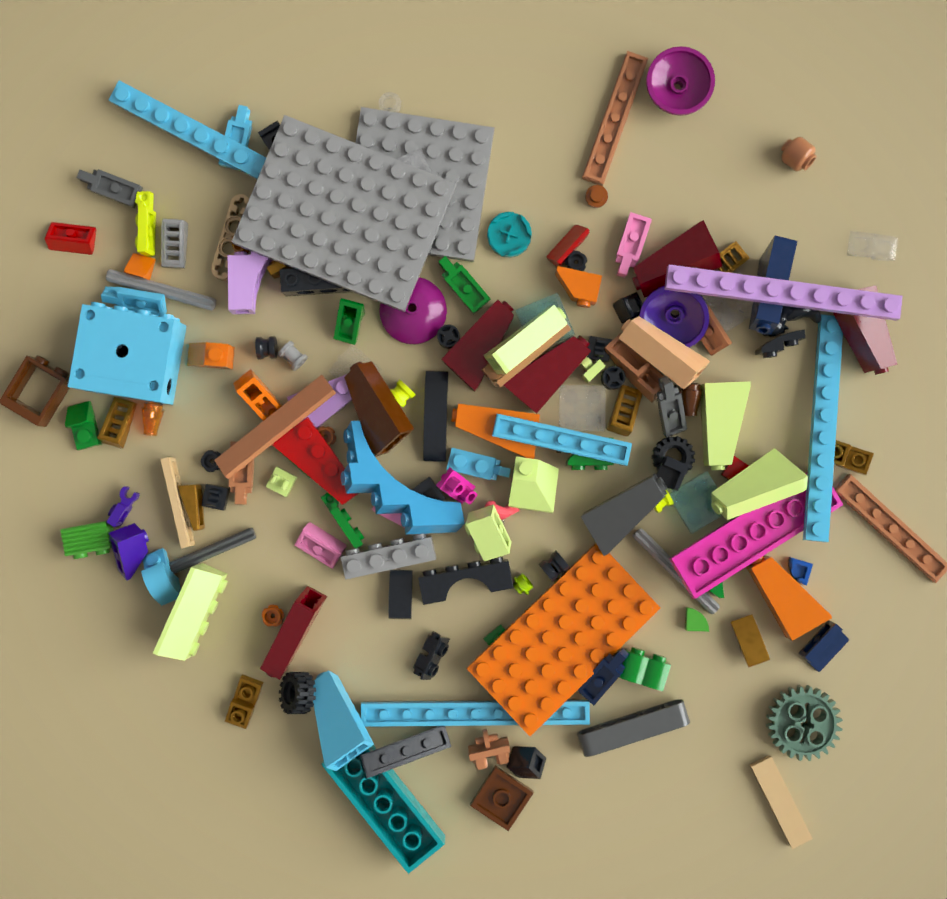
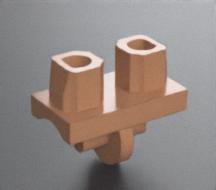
M483 729V737L475 738L476 744L468 746L469 759L473 761L477 770L488 767L487 757L491 756L496 757L497 764L499 765L509 763V752L511 751L508 737L498 739L497 733L488 735L487 729Z

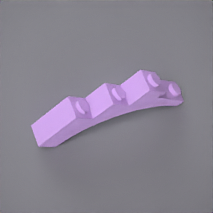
M252 251L251 255H248L246 252H235L234 255H227L228 310L232 314H255L256 298L260 283L267 267L273 260Z

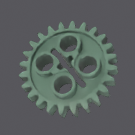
M797 685L796 691L788 687L789 694L787 695L781 691V700L773 698L777 704L776 707L769 706L773 714L766 715L772 721L766 724V727L772 730L768 733V736L775 738L772 743L776 747L780 746L779 750L783 754L787 752L790 758L796 755L799 761L803 759V756L808 761H811L812 754L820 759L821 751L829 754L826 747L835 748L832 740H840L835 733L836 731L843 730L837 725L843 719L835 716L841 712L837 707H833L836 702L832 699L828 700L830 695L827 693L821 694L819 688L816 687L813 690L809 685L805 687V690L802 686ZM794 705H798L797 713L791 714V708ZM820 708V715L817 718H814V711ZM795 728L794 735L787 737L788 730ZM817 731L816 739L810 740L811 733Z

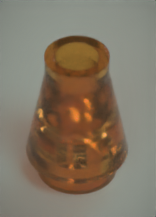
M144 402V407H141L144 427L143 434L157 436L165 411L163 404Z

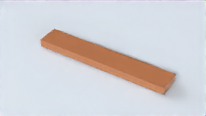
M627 51L583 173V180L603 186L648 58Z
M320 375L214 460L223 475L228 479L231 478L335 395V390L326 378Z
M847 474L835 488L837 495L932 582L937 583L947 572V562L851 474Z

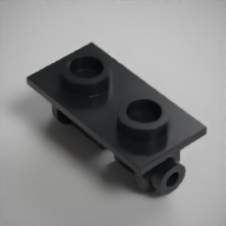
M432 631L431 635H428L422 648L428 652V656L420 653L413 666V673L420 676L421 680H431L437 674L439 661L448 651L450 638L440 637L441 635Z

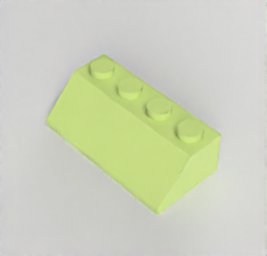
M204 563L190 568L153 654L184 661L191 656H195L200 646L197 643L200 635L205 634L209 623L206 621L218 606L216 601L218 594H222L227 586L228 581L225 580L227 573Z

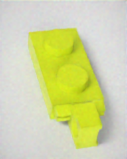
M138 191L135 200L138 206V214L135 217L138 227L135 246L137 252L142 255L154 257L156 212L153 211V193L150 191Z

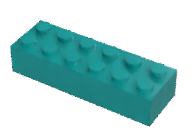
M372 745L370 748H368L361 754L375 750L376 747ZM358 756L337 771L326 768L324 760L322 761L321 765L408 874L445 845V834L393 769L365 779Z

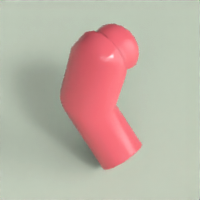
M492 500L485 504V507L494 504L501 520L519 512L518 508L508 507V505L502 507Z

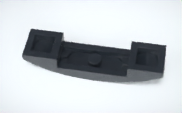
M426 371L423 461L446 462L448 371Z

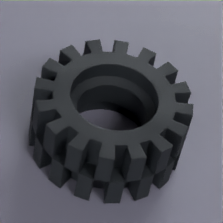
M678 436L664 438L653 448V466L658 471L667 450L676 448L681 452V462L689 465L688 470H691L693 468L692 464L695 463L693 446L686 439Z
M287 672L286 676H283V682H280L282 688L279 690V694H281L279 702H282L280 706L281 709H284V713L307 714V712L311 711L310 707L314 706L312 700L316 699V696H314L316 688H313L315 681L312 680L313 676L309 675L308 672Z

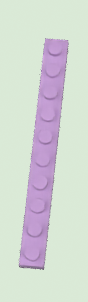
M676 265L667 266L664 289L894 321L900 319L903 297L893 294Z

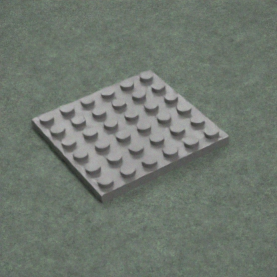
M361 107L356 144L456 183L455 190L428 255L446 256L450 259L474 262L495 127Z

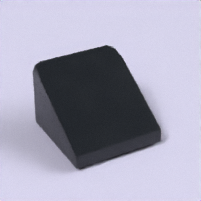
M635 292L613 303V308L623 324L628 319L632 320L640 316L643 303L638 293Z

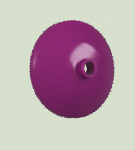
M683 46L669 48L661 52L651 63L646 77L647 91L653 103L666 113L678 116L695 113L705 106L713 94L715 87L713 67L702 53L693 48ZM679 84L681 89L677 90L674 85Z
M419 277L405 312L380 303L379 313L382 325L391 337L399 342L415 345L425 343L437 335L438 330L444 326L447 306L439 288L429 280ZM412 304L417 307L414 312L408 311V307Z

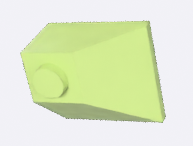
M516 456L508 507L553 513L559 468L541 460Z

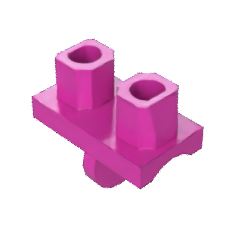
M450 467L447 473L441 476V481L436 484L438 488L456 501L461 502V504L464 502L469 505L472 504L478 495L473 491L476 486Z

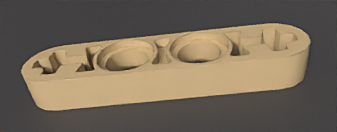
M244 194L235 195L230 202L211 266L212 274L221 281L228 280V271L227 273L223 272L222 276L217 271L218 267H222L224 264V260L220 259V257L223 256L228 259L227 255H234L235 253L234 251L232 254H225L223 247L226 243H231L232 237L235 234L230 231V224L234 221L240 222L241 220L240 217L233 216V213L236 215L239 213V208L236 206L237 203H241L244 200V203L247 205L249 198ZM245 208L241 209V216L243 215ZM226 260L225 268L228 269V261Z

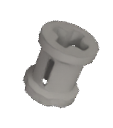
M292 341L285 344L277 354L292 366L291 369L293 371L300 368L308 359L306 354L303 355L294 347Z

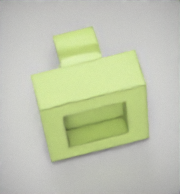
M586 356L580 363V366L586 371L581 378L586 383L590 382L606 365L600 359L593 364Z
M276 467L266 487L284 497H288L297 476Z

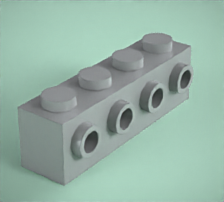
M418 534L412 536L413 540L404 542V538L391 540V545L387 546L377 543L369 545V550L359 551V548L346 550V555L341 556L345 580L436 560L432 536L427 537L426 534Z

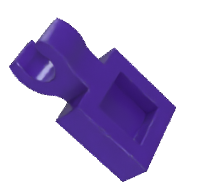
M124 486L120 490L121 502L114 504L108 512L110 517L106 523L113 527L122 526L133 508V503L140 496V493L134 492L133 496L129 498L127 491L130 487Z

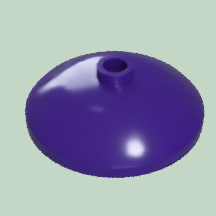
M665 286L657 288L643 302L640 317L687 347H692L702 339L708 328L709 310L705 300L700 294L664 290ZM677 310L679 311V314L673 315L671 311Z

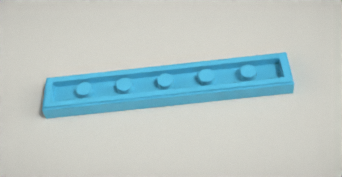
M502 414L496 415L492 433L493 437L628 466L632 443Z

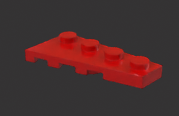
M309 417L272 444L342 505L359 494H346L345 485L341 483V473L345 470V467Z

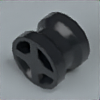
M450 324L442 326L437 333L439 344L443 348L451 349L460 340L458 329Z
M270 336L268 339L256 337L255 350L258 360H262L265 357L277 359L278 346L275 336Z
M618 366L608 367L601 375L602 385L609 390L617 389L625 382V373Z

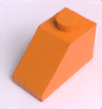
M557 266L555 275L570 299L577 302L576 305L580 307L590 308V305L594 306L597 302L602 275Z
M189 343L187 366L233 370L235 347L222 343Z

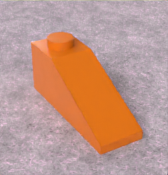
M251 369L233 383L236 392L263 421L282 407L276 397Z

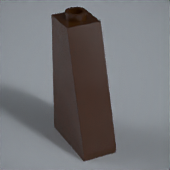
M360 361L350 367L351 371L344 378L366 441L373 455L377 457L389 453L414 430V427L373 362L362 363Z

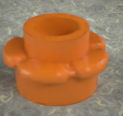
M269 605L268 608L262 611L264 624L269 627L279 626L284 618L283 610L279 609L277 605Z

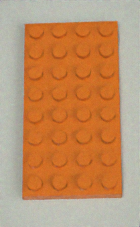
M595 543L471 662L466 669L518 725L531 736L594 674L593 670L609 654L613 656L660 607L610 553L604 556Z

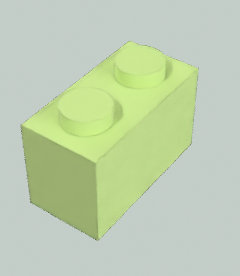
M494 504L468 513L465 529L467 534L472 536L477 554H481L484 561L510 553L511 540Z

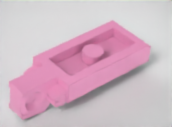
M630 212L616 254L615 262L620 263L617 276L625 278L629 267H635L636 263H638L652 219Z

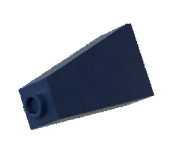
M775 235L759 259L757 276L789 281L797 241ZM753 302L749 329L755 330L760 334H772L779 324L783 306Z

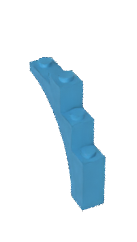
M360 421L350 422L343 433L344 443H347L348 447L346 455L348 465L341 473V483L345 485L346 494L372 493L371 504L375 506L376 514L402 513L401 524L405 527L406 535L457 532L465 524L461 502H446L429 498L410 490L397 481L381 466L371 452L364 437Z

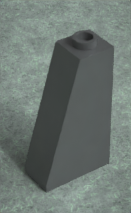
M653 474L583 513L581 518L604 556L665 497L667 486L661 477L658 478L656 474Z

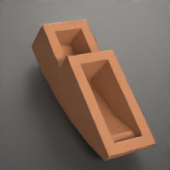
M620 333L605 347V351L616 366L624 371L627 379L652 403L657 399V392L661 391L658 379L664 377V375L619 339Z

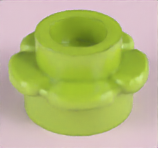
M523 573L518 577L514 576V588L518 593L528 595L529 591L533 588L531 581Z

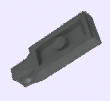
M79 169L76 177L80 181L87 183V189L93 193L135 208L137 205L135 203L137 192H141L143 189L142 186L99 169L94 170L92 174Z
M664 376L658 379L661 391L657 392L656 398L662 431L667 438L687 430L682 395L678 391V387L676 385L673 386V382L668 379V376Z

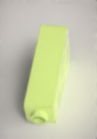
M555 305L547 307L484 355L485 359L496 374H507L567 325L565 313L561 308H556Z
M751 381L704 383L700 387L703 390L701 395L704 466H711V470H725V465H732Z
M774 448L711 493V507L715 513L721 514L729 520L804 492L807 489L808 476Z

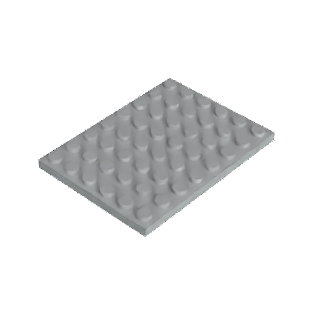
M284 115L234 234L232 243L405 312L455 190L456 183Z

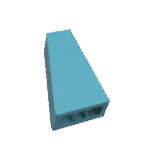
M328 670L327 672L320 673L316 680H314L315 685L313 688H316V692H314L316 699L313 700L324 764L326 768L337 771L374 745L339 676Z

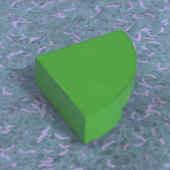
M686 607L685 630L709 632L706 618L699 611Z

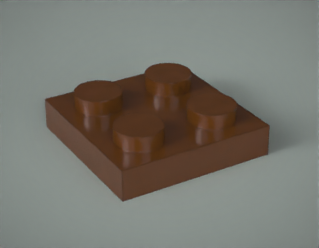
M495 765L471 801L470 806L509 831L534 792L531 788Z

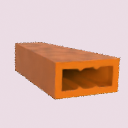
M458 404L457 409L453 408L451 422H456V428L524 458L534 459L536 446L493 437L492 433L497 414L538 423L540 414Z
M762 556L746 567L786 638L793 641L832 619L830 613L772 557Z

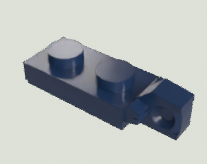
M622 648L615 657L609 654L593 670L594 674L577 691L594 706L623 673L626 667L622 663L629 656V653Z

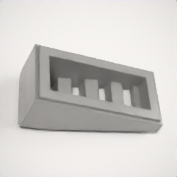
M162 219V267L185 268L188 223L184 220ZM179 228V232L170 231V229ZM170 237H179V241H170ZM169 246L179 247V251L169 250ZM168 255L179 256V260H169Z

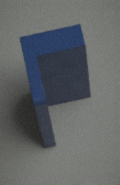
M828 620L798 654L816 671L820 672L846 645L849 638L841 632L843 630L841 627Z

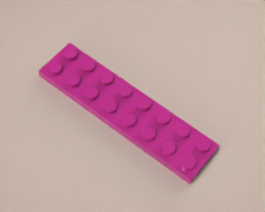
M833 486L831 513L843 506ZM806 490L734 517L670 557L671 564L691 598H698L802 532L804 529Z

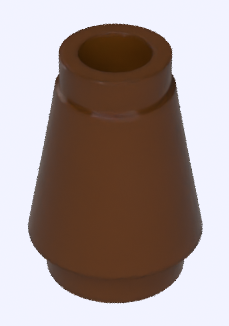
M691 383L684 390L680 389L685 416H697L703 391L700 389L701 384Z

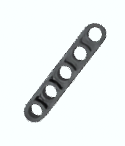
M678 699L579 731L577 736L583 755L591 757L685 727L690 724V719L684 701Z

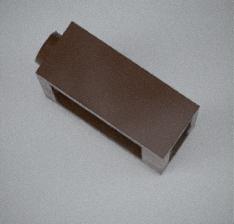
M39 355L36 357L26 356L2 395L0 404L37 426L47 427L70 389L68 387L69 377H67L69 373L57 366L55 369L48 365L49 361ZM37 367L60 380L41 413L18 400Z

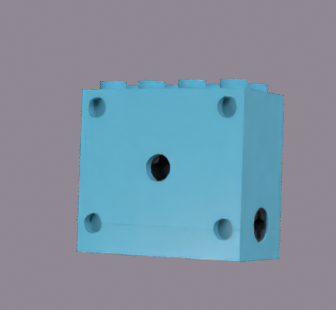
M91 302V306L82 304L68 387L173 405L187 326L182 324L179 318H175L170 314L160 313L158 317V315L151 314L150 311L137 309V312L122 306H114L113 309L98 302Z

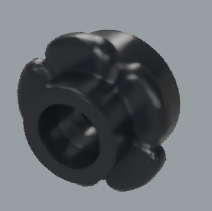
M573 251L565 259L567 268L584 271L586 268L587 257L580 251Z
M208 450L201 458V465L207 472L220 470L216 462L211 463L210 460H215L221 453L218 451L214 452L213 450Z

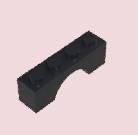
M503 556L491 559L490 563L481 564V561H473L467 563L468 567L459 568L458 565H451L445 567V571L436 572V569L422 571L423 575H420L418 580L423 605L446 601L448 591L452 585L465 578H473L483 582L490 592L514 588L508 559L503 560Z

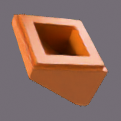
M133 253L124 269V273L150 280L156 259Z

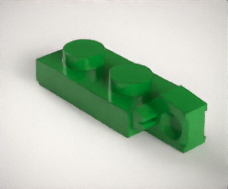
M446 256L439 261L438 264L445 271L442 274L444 281L473 315L491 300L462 264L460 265L456 262L453 265Z
M328 492L324 494L321 499L353 547L357 549L364 545L361 541L364 539V536L358 527L353 529L348 521L352 518L345 508L340 510L339 501Z

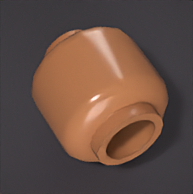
M797 137L793 140L789 139L781 148V151H783L782 162L794 171H801L802 169L806 171L817 157L815 155V146L803 137Z

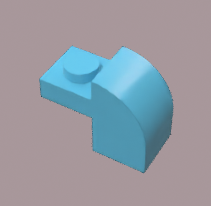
M161 548L146 555L143 559L144 570L141 571V574L151 596L161 606L177 600L181 591L180 581L170 569L167 551Z

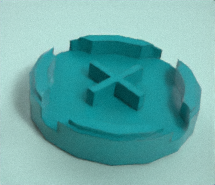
M514 212L500 213L492 219L488 227L487 239L489 246L502 257L512 258L519 256L527 250L531 243L532 231L530 224L520 214L518 215Z

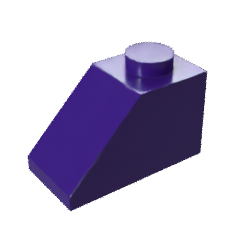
M135 523L109 532L117 569L126 581L132 578L148 552L146 542H149L148 535L144 529L141 530Z

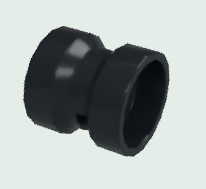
M557 550L551 554L548 560H543L539 563V566L552 582L558 578V574L570 569Z

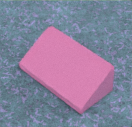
M311 522L303 528L294 545L332 569L347 547L345 543Z

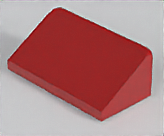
M51 222L44 239L49 250L92 255L97 229L96 227Z
M574 225L549 252L546 258L556 267L561 266L565 259L588 237L590 230L580 225Z

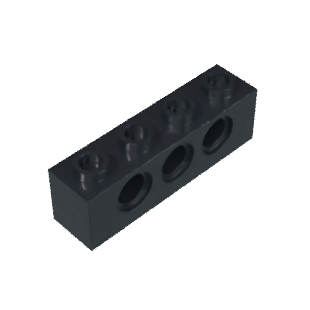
M294 268L280 269L281 292L286 297L352 292Z

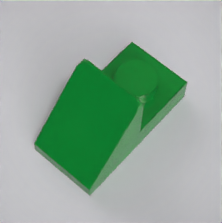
M343 298L340 299L333 339L353 345L356 344L360 324L365 315L364 304Z
M91 401L68 406L65 428L72 429L77 450L102 445L98 439L99 431Z

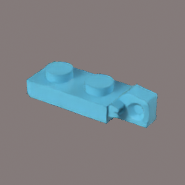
M239 105L236 117L232 116L231 120H228L225 136L248 148L252 131V121L249 120L250 110L247 106ZM221 160L218 162L222 167L238 170Z
M105 286L101 294L102 302L126 307L131 311L137 312V309L146 310L158 316L160 313L166 314L167 312L164 294Z
M451 448L446 469L448 470L450 467L456 472L488 480H496L497 475L509 478L511 471L510 468L500 466L501 460L456 448Z

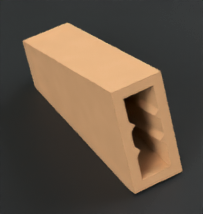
M640 316L633 320L628 319L621 328L623 333L619 339L664 375L668 376L683 390L694 382L710 363L708 359Z

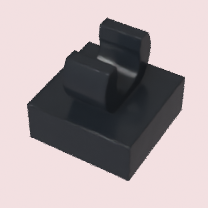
M589 336L588 342L590 345L587 348L591 352L587 357L590 360L598 361L600 359L602 362H609V355L605 351V347L612 339Z
M206 484L201 506L226 510L230 488Z

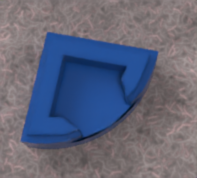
M789 557L788 567L792 577L799 583L807 586L813 564Z

